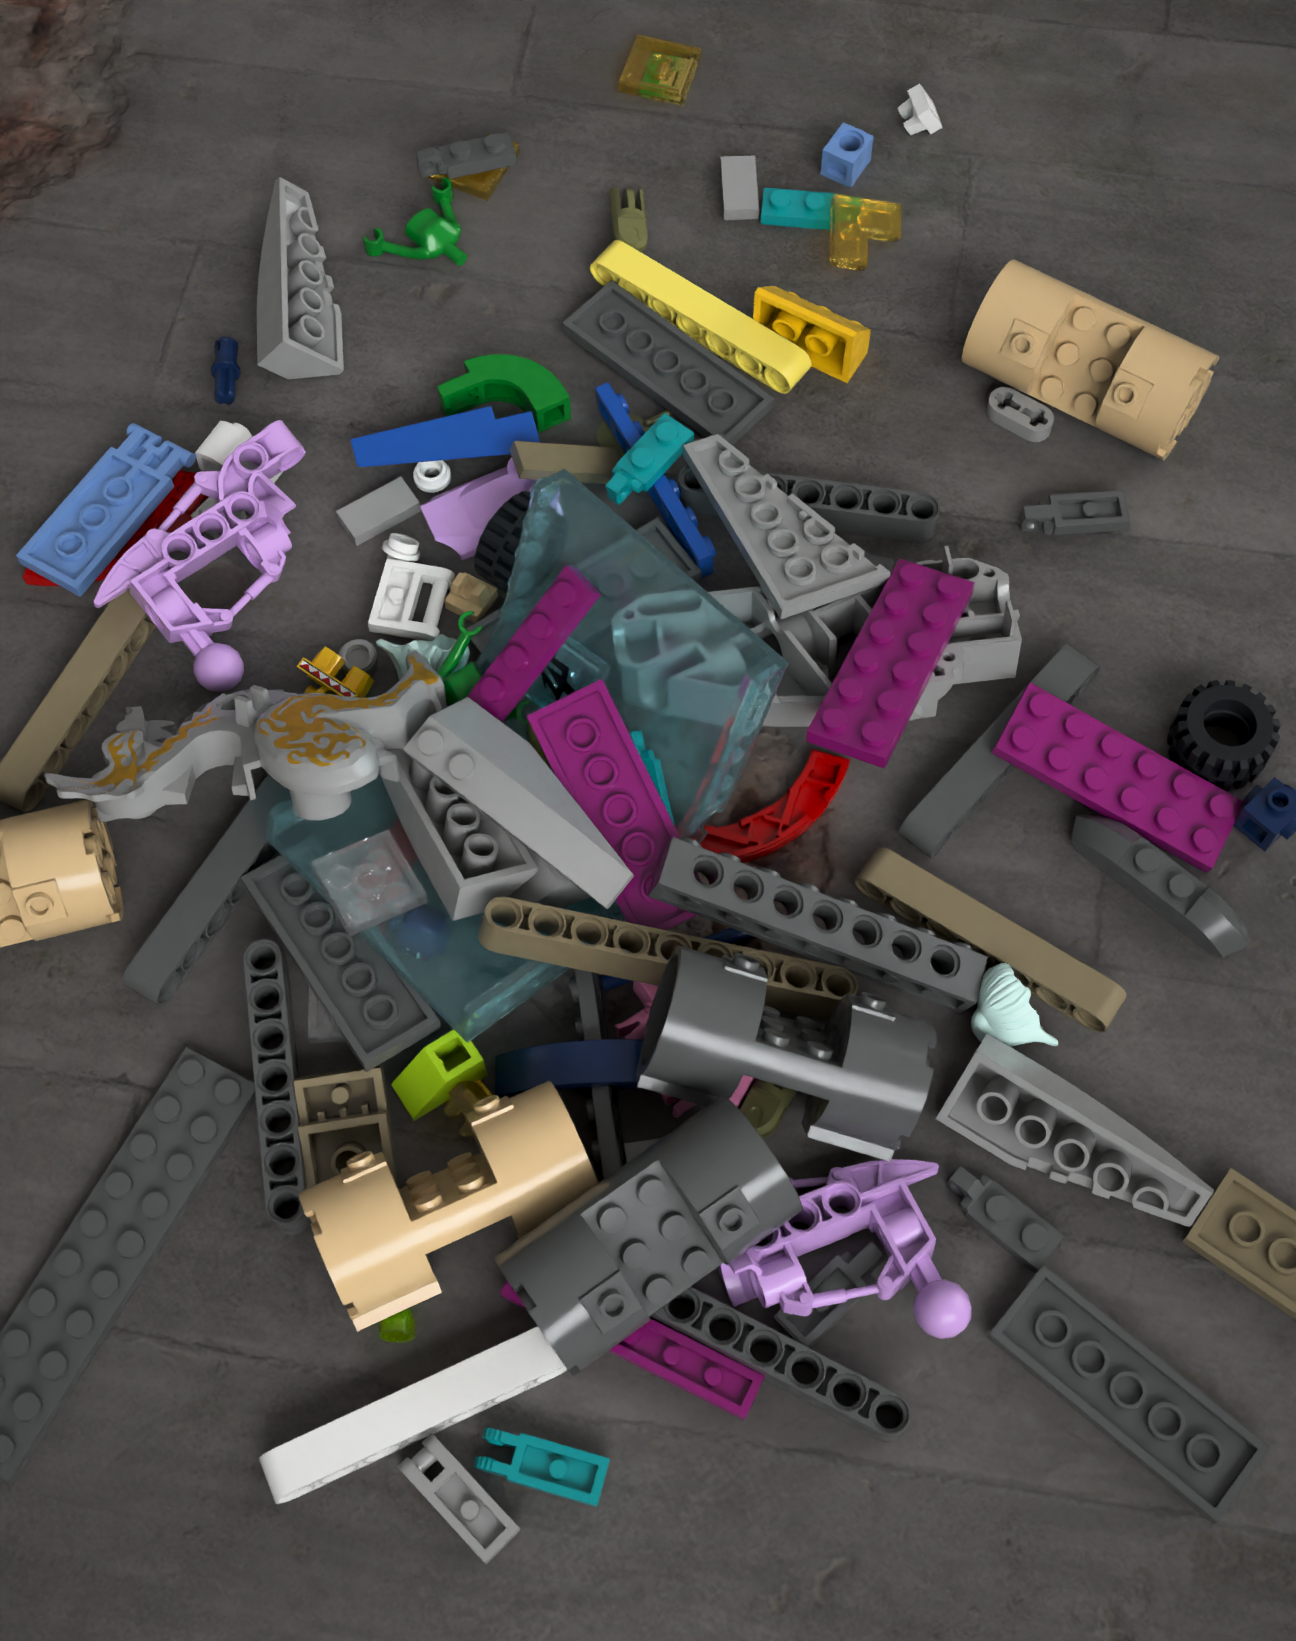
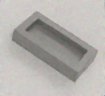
M755 155L720 156L724 220L759 219Z
M400 476L337 510L336 514L343 528L355 545L358 546L421 512L419 507L421 504Z

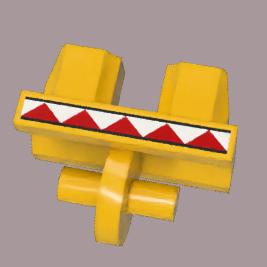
M326 646L314 657L312 662L303 657L297 665V668L306 673L307 677L321 686L319 689H316L310 685L306 688L305 693H324L365 698L374 679L354 665L342 682L336 679V674L346 661Z

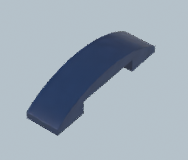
M605 1039L570 1041L532 1046L497 1055L495 1061V1095H498L499 1099L505 1096L511 1098L547 1081H551L556 1090L619 1085L621 1089L641 1088L637 1087L635 1072L639 1063L643 1040Z

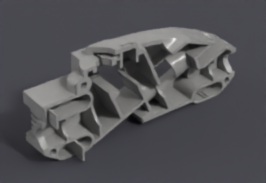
M944 546L943 560H925L916 564L975 582L974 591L909 721L935 717L938 700L954 684L1014 678L1016 676L1022 637L1017 623L1020 614L1018 610H1013L1010 600L1008 574L1000 568L971 558L952 559L948 546ZM886 583L836 600L817 610L813 608L784 619H780L761 586L703 592L696 588H686L644 594L620 610L614 617L620 667L624 670L627 700L673 714L728 725L809 727L832 685L829 678L835 675L837 639L850 633H854L858 637ZM773 633L779 642L783 657L751 672L747 658L741 648Z

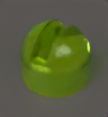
M407 1308L379 1322V1338L392 1343H403L413 1340L415 1338L416 1322L412 1312Z

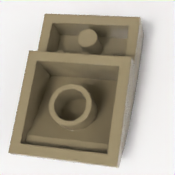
M383 1063L368 1072L363 1067L297 1077L293 1083L300 1122L298 1131L307 1188L341 1174L340 1170L348 1167L347 1161L366 1151H372L373 1155L381 1151L383 1152L398 1185Z

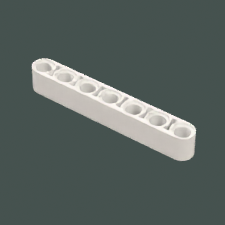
M535 1327L266 1452L259 1458L275 1504L285 1503L418 1442L428 1437L431 1433L435 1434L564 1373L567 1371V1368L539 1327Z

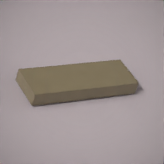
M514 441L510 448L519 479L607 484L613 477L611 471L620 460L616 448Z

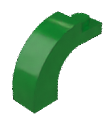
M491 354L471 358L464 361V375L453 377L437 386L440 409L445 417L465 412L484 403L499 401L513 404L524 412L532 411L538 433L571 419L570 396L557 377L542 365L520 356Z

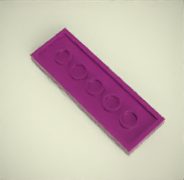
M899 558L807 730L806 742L885 769L973 594L975 582Z
M603 679L527 715L555 776L634 875L632 880L616 898L626 922L668 930L697 916L647 896L661 850L672 837L678 839L680 836ZM693 871L696 880L703 884L697 871Z
M1029 683L1024 689L991 751L992 754L1101 815L1126 825L1146 840L1205 873L1213 869L1243 806L1241 799L1032 683Z

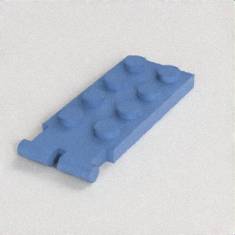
M135 423L130 424L126 432L127 439L118 449L110 447L18 552L16 557L19 563L81 597L174 488L172 479L183 466L190 468L194 464L195 454L168 440L162 443L161 436Z

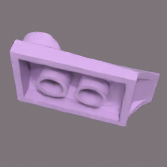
M512 458L508 461L507 467L434 496L428 502L419 506L435 541L446 544L459 554L461 560L475 556L480 537L490 519L506 501L522 491L531 492L566 515L554 481L519 479Z

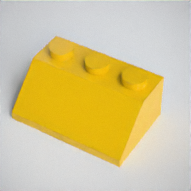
M776 286L758 287L754 293L753 319L802 348L811 359V367L848 383L868 353L871 329L864 327L857 321H851L833 313L824 306H818L800 298L793 292L785 291Z

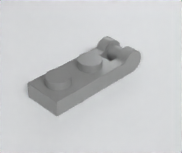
M431 1433L422 1442L424 1447L411 1460L406 1457L397 1467L487 1565L520 1531V1528ZM437 1460L445 1469L430 1482L423 1473Z

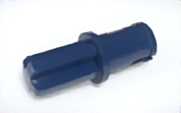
M221 337L220 341H215V361L211 366V375L215 378L214 400L218 404L225 403L230 405L235 401V380L240 376V367L237 365L239 345L231 337Z

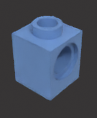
M843 122L822 151L820 175L851 188L871 161L874 136Z

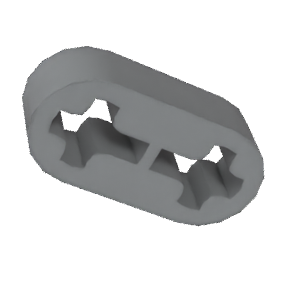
M999 387L990 393L986 414L995 424L1031 442H1040L1049 437L1054 423V415L1048 407L1009 387ZM1004 403H1007V404L1010 405V406L1004 407V409H1001V408L998 407V406H1002ZM1036 420H1039V421L1042 422V423H1038L1036 426H1033V425L1030 424V423H1034Z

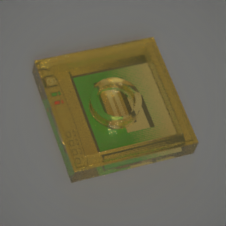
M637 34L618 82V92L684 106L702 58V48Z

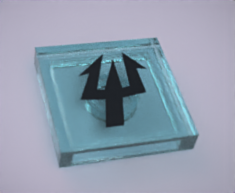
M569 636L524 695L543 708L600 679H603L605 683L611 665Z

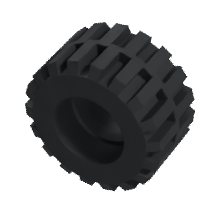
M522 491L514 495L497 510L485 527L474 556L475 571L513 598L518 599L542 585L561 560L570 536L571 524L569 517L531 492Z
M1218 680L1209 681L1206 688L1201 684L1194 688L1192 694H1188L1184 698L1169 728L1167 744L1171 745L1168 751L1170 759H1178L1176 764L1224 791H1229L1232 785L1236 789L1243 788L1248 781L1252 783L1258 778L1279 743L1280 735L1277 732L1280 729V721L1273 718L1276 710L1272 704L1267 706L1264 704L1266 697L1261 692L1257 695L1250 692L1252 687L1247 684H1243L1242 688L1235 686V681L1226 680L1224 685H1220ZM1216 725L1229 729L1238 737L1241 745L1227 746L1218 743L1209 736L1205 726Z

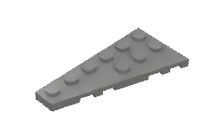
M719 434L683 445L684 459L780 619L887 583L890 577L889 570L881 564L875 566L864 557V550L855 543L849 545L835 534L834 526L794 494L789 496L777 487V481L769 474L764 476L749 465V458Z

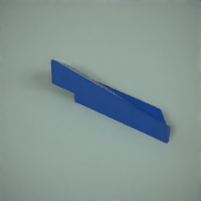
M492 406L350 439L358 467L511 454L510 448L514 441L540 443L532 411L495 419Z

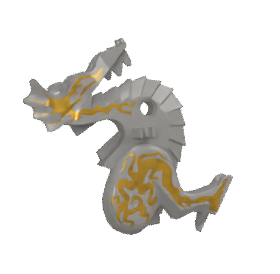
M415 650L406 657L407 671L403 677L386 693L375 697L358 698L324 693L296 694L284 692V689L267 690L266 688L253 685L248 690L227 695L224 692L210 703L201 705L196 712H193L184 719V722L174 735L168 731L176 729L175 722L166 720L145 721L141 706L125 707L127 715L124 716L125 720L119 722L116 726L117 733L109 736L102 743L101 749L106 764L104 770L96 773L92 778H77L46 773L45 779L47 784L59 788L56 789L59 798H83L95 802L100 822H107L119 818H145L165 805L187 804L195 780L205 771L217 766L234 765L232 779L233 795L249 796L250 801L257 799L253 784V769L263 767L274 780L289 789L293 810L296 815L307 820L330 819L342 814L350 807L352 802L350 791L377 779L378 774L383 779L399 782L400 774L397 755L387 750L403 749L429 716L447 708L444 684L437 672Z

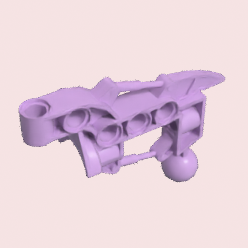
M282 420L275 421L254 437L240 444L225 459L221 471L197 472L194 477V483L173 507L174 510L158 529L147 531L143 538L124 553L104 579L94 599V606L100 608L126 592L127 588H129L132 597L169 643L183 641L196 657L193 663L194 675L198 683L208 691L222 693L231 690L241 681L244 674V662L238 651L230 645L214 643L209 636H212V633L229 630L232 626L233 617L250 600H254L271 582H277L280 579L286 562L285 553L292 549V544L288 537L291 532L282 518L284 514L294 509L296 504L269 479L296 465L304 457L306 451ZM244 462H253L258 466V468L254 470H249L244 468L241 464ZM200 493L217 500L216 505L171 533L166 532L179 515L184 514ZM236 511H245L248 512L251 515V517L248 519H239L235 517L233 513ZM205 531H214L220 537L215 540H208L201 534ZM235 546L262 573L245 591V595L230 610L201 608L197 602L193 604L177 584ZM174 551H182L188 555V558L177 561L172 559L169 554Z
M891 1159V1162L879 1160L843 1168L834 1167L830 1170L827 1177L795 1180L789 1178L794 1188L824 1187L799 1196L803 1205V1211L764 1239L769 1241V1244L765 1246L754 1245L728 1265L723 1263L717 1267L732 1308L751 1302L757 1297L764 1308L779 1303L783 1313L808 1316L812 1313L813 1308L847 1302V1299L877 1294L880 1299L889 1300L899 1289L902 1290L912 1280L918 1291L914 1299L913 1311L917 1324L927 1335L938 1339L954 1338L966 1329L971 1320L972 1307L969 1296L959 1284L941 1279L931 1260L936 1238L907 1187L937 1174L939 1165L919 1160ZM835 1206H843L849 1209L850 1212L840 1214L836 1213L831 1208ZM794 1222H804L810 1227L805 1230H798L792 1227L791 1224ZM866 1228H869L871 1233L876 1232L888 1255V1261L878 1278L877 1284L848 1290L841 1288L816 1294L812 1293L797 1258L798 1256L844 1239Z

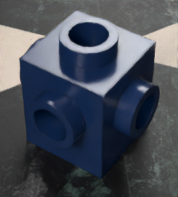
M1275 777L1264 788L1257 784L1243 799L1242 804L1245 807L1233 825L1264 852L1281 836L1288 840L1296 832V790L1289 785L1283 784Z

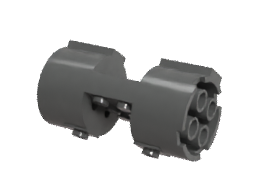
M680 945L673 950L663 971L648 1016L639 1063L635 1072L637 1087L707 1107L722 1095L729 1099L737 1089L742 1076H750L806 1093L805 1113L801 1123L807 1137L891 1162L894 1151L900 1148L901 1140H898L899 1136L910 1137L927 1098L934 1068L929 1067L930 1059L927 1051L928 1048L934 1049L937 1045L936 1030L932 1022L890 1010L889 1006L885 1005L886 1000L875 994L861 992L860 997L846 993V996L835 1006L824 1030L820 1029L821 1024L812 1019L797 1016L796 1020L792 1021L779 1017L780 1012L764 1005L768 978L764 968L759 966L760 962L757 959L735 953L733 958L721 955L719 958Z
M722 1095L576 1200L567 1204L496 1254L493 1259L573 1377L648 1323L650 1315L723 1263L728 1265L803 1211V1205L787 1174L762 1137L735 1104Z

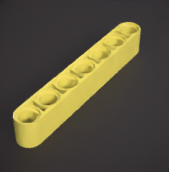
M614 240L590 264L592 276L603 287L613 280L707 350L779 393H789L811 368V359L802 348L620 240Z

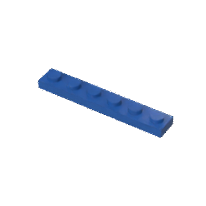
M609 382L595 388L597 408L622 451L626 454L645 433L638 421L632 422L628 415L630 413L624 396L621 393L615 394ZM663 474L647 492L675 539L701 570L702 579L713 573V557L716 556L714 545L707 535L701 536L697 529V518L691 507L687 506L684 508L679 499L681 494L675 480L672 477L667 479Z

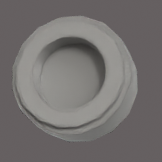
M350 640L341 647L338 654L346 661L341 667L345 675L348 674L353 665L368 675H372L378 667L377 651L373 644L367 640Z

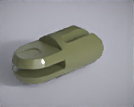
M619 187L611 188L609 199L613 241L620 240L642 253L648 241L644 191L639 189L635 200L634 190L632 188H625L620 206Z
M755 1078L739 1106V1110L756 1129L762 1139H765L777 1130L797 1091Z

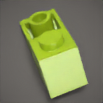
M460 1025L425 1046L393 1081L391 1086L413 1121H416L488 1075L484 1059Z

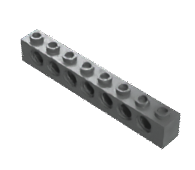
M672 837L661 850L647 895L650 898L823 963L845 968L855 975L959 1014L975 1005L978 1001L987 956L974 952V948L968 944L961 942L951 943L937 938L933 931L926 928L908 927L898 923L897 919L892 915L866 911L859 908V905L850 899H835L824 895L813 885L807 883L796 884L782 879L780 874L768 868L756 869L741 863V860L732 854L711 852L702 848L701 844L689 838L677 839ZM693 871L703 873L708 879L709 885L699 883ZM734 886L742 888L746 892L748 900L739 898L734 891ZM773 901L783 904L787 915L779 913L775 909ZM813 916H817L824 921L826 930L820 929L815 924ZM853 930L862 935L865 945L855 940ZM892 945L900 949L903 954V960L893 953ZM931 960L940 966L941 974L933 969Z

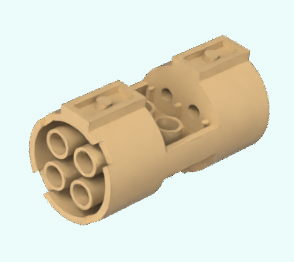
M1015 259L1005 265L988 290L973 320L962 353V362L1161 460H1165L1171 453L1177 442L1174 440L1175 437L1181 434L1184 427H1187L1190 419L1195 414L1214 373L1209 369L1212 365L1215 366L1219 360V355Z
M86 799L0 820V947L33 939L39 941L118 922L123 919L124 907L121 887L114 888V885L117 884L115 870L117 864L113 852L114 846L106 822H100L97 809L92 808L94 807L93 801Z
M551 1081L542 1083L511 1098L505 1096L499 1099L498 1095H493L473 1105L474 1110L467 1113L466 1116L480 1153L472 1156L470 1152L458 1155L447 1162L448 1168L435 1174H431V1171L418 1173L406 1181L407 1186L404 1188H398L382 1151L373 1155L372 1151H366L347 1161L348 1167L341 1169V1174L299 1192L304 1213L307 1218L310 1217L312 1224L310 1225L324 1264L343 1306L348 1304L349 1309L347 1311L357 1331L442 1293L428 1259V1253L507 1217L519 1239L598 1184L577 1130Z

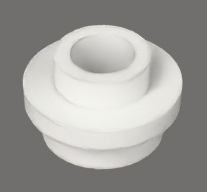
M443 460L418 462L413 471V478L420 490L434 493L448 486L451 480V471ZM431 475H437L436 477L428 478Z
M391 533L389 539L383 542L382 550L388 554L387 558L410 562L418 561L420 557V552L418 551L419 542L412 537Z

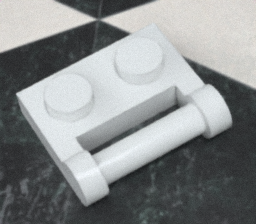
M387 558L368 621L369 631L416 639L417 641H433L440 633V630L437 628L447 590L451 589L455 574L443 567ZM423 582L431 583L433 587L423 622L412 621Z

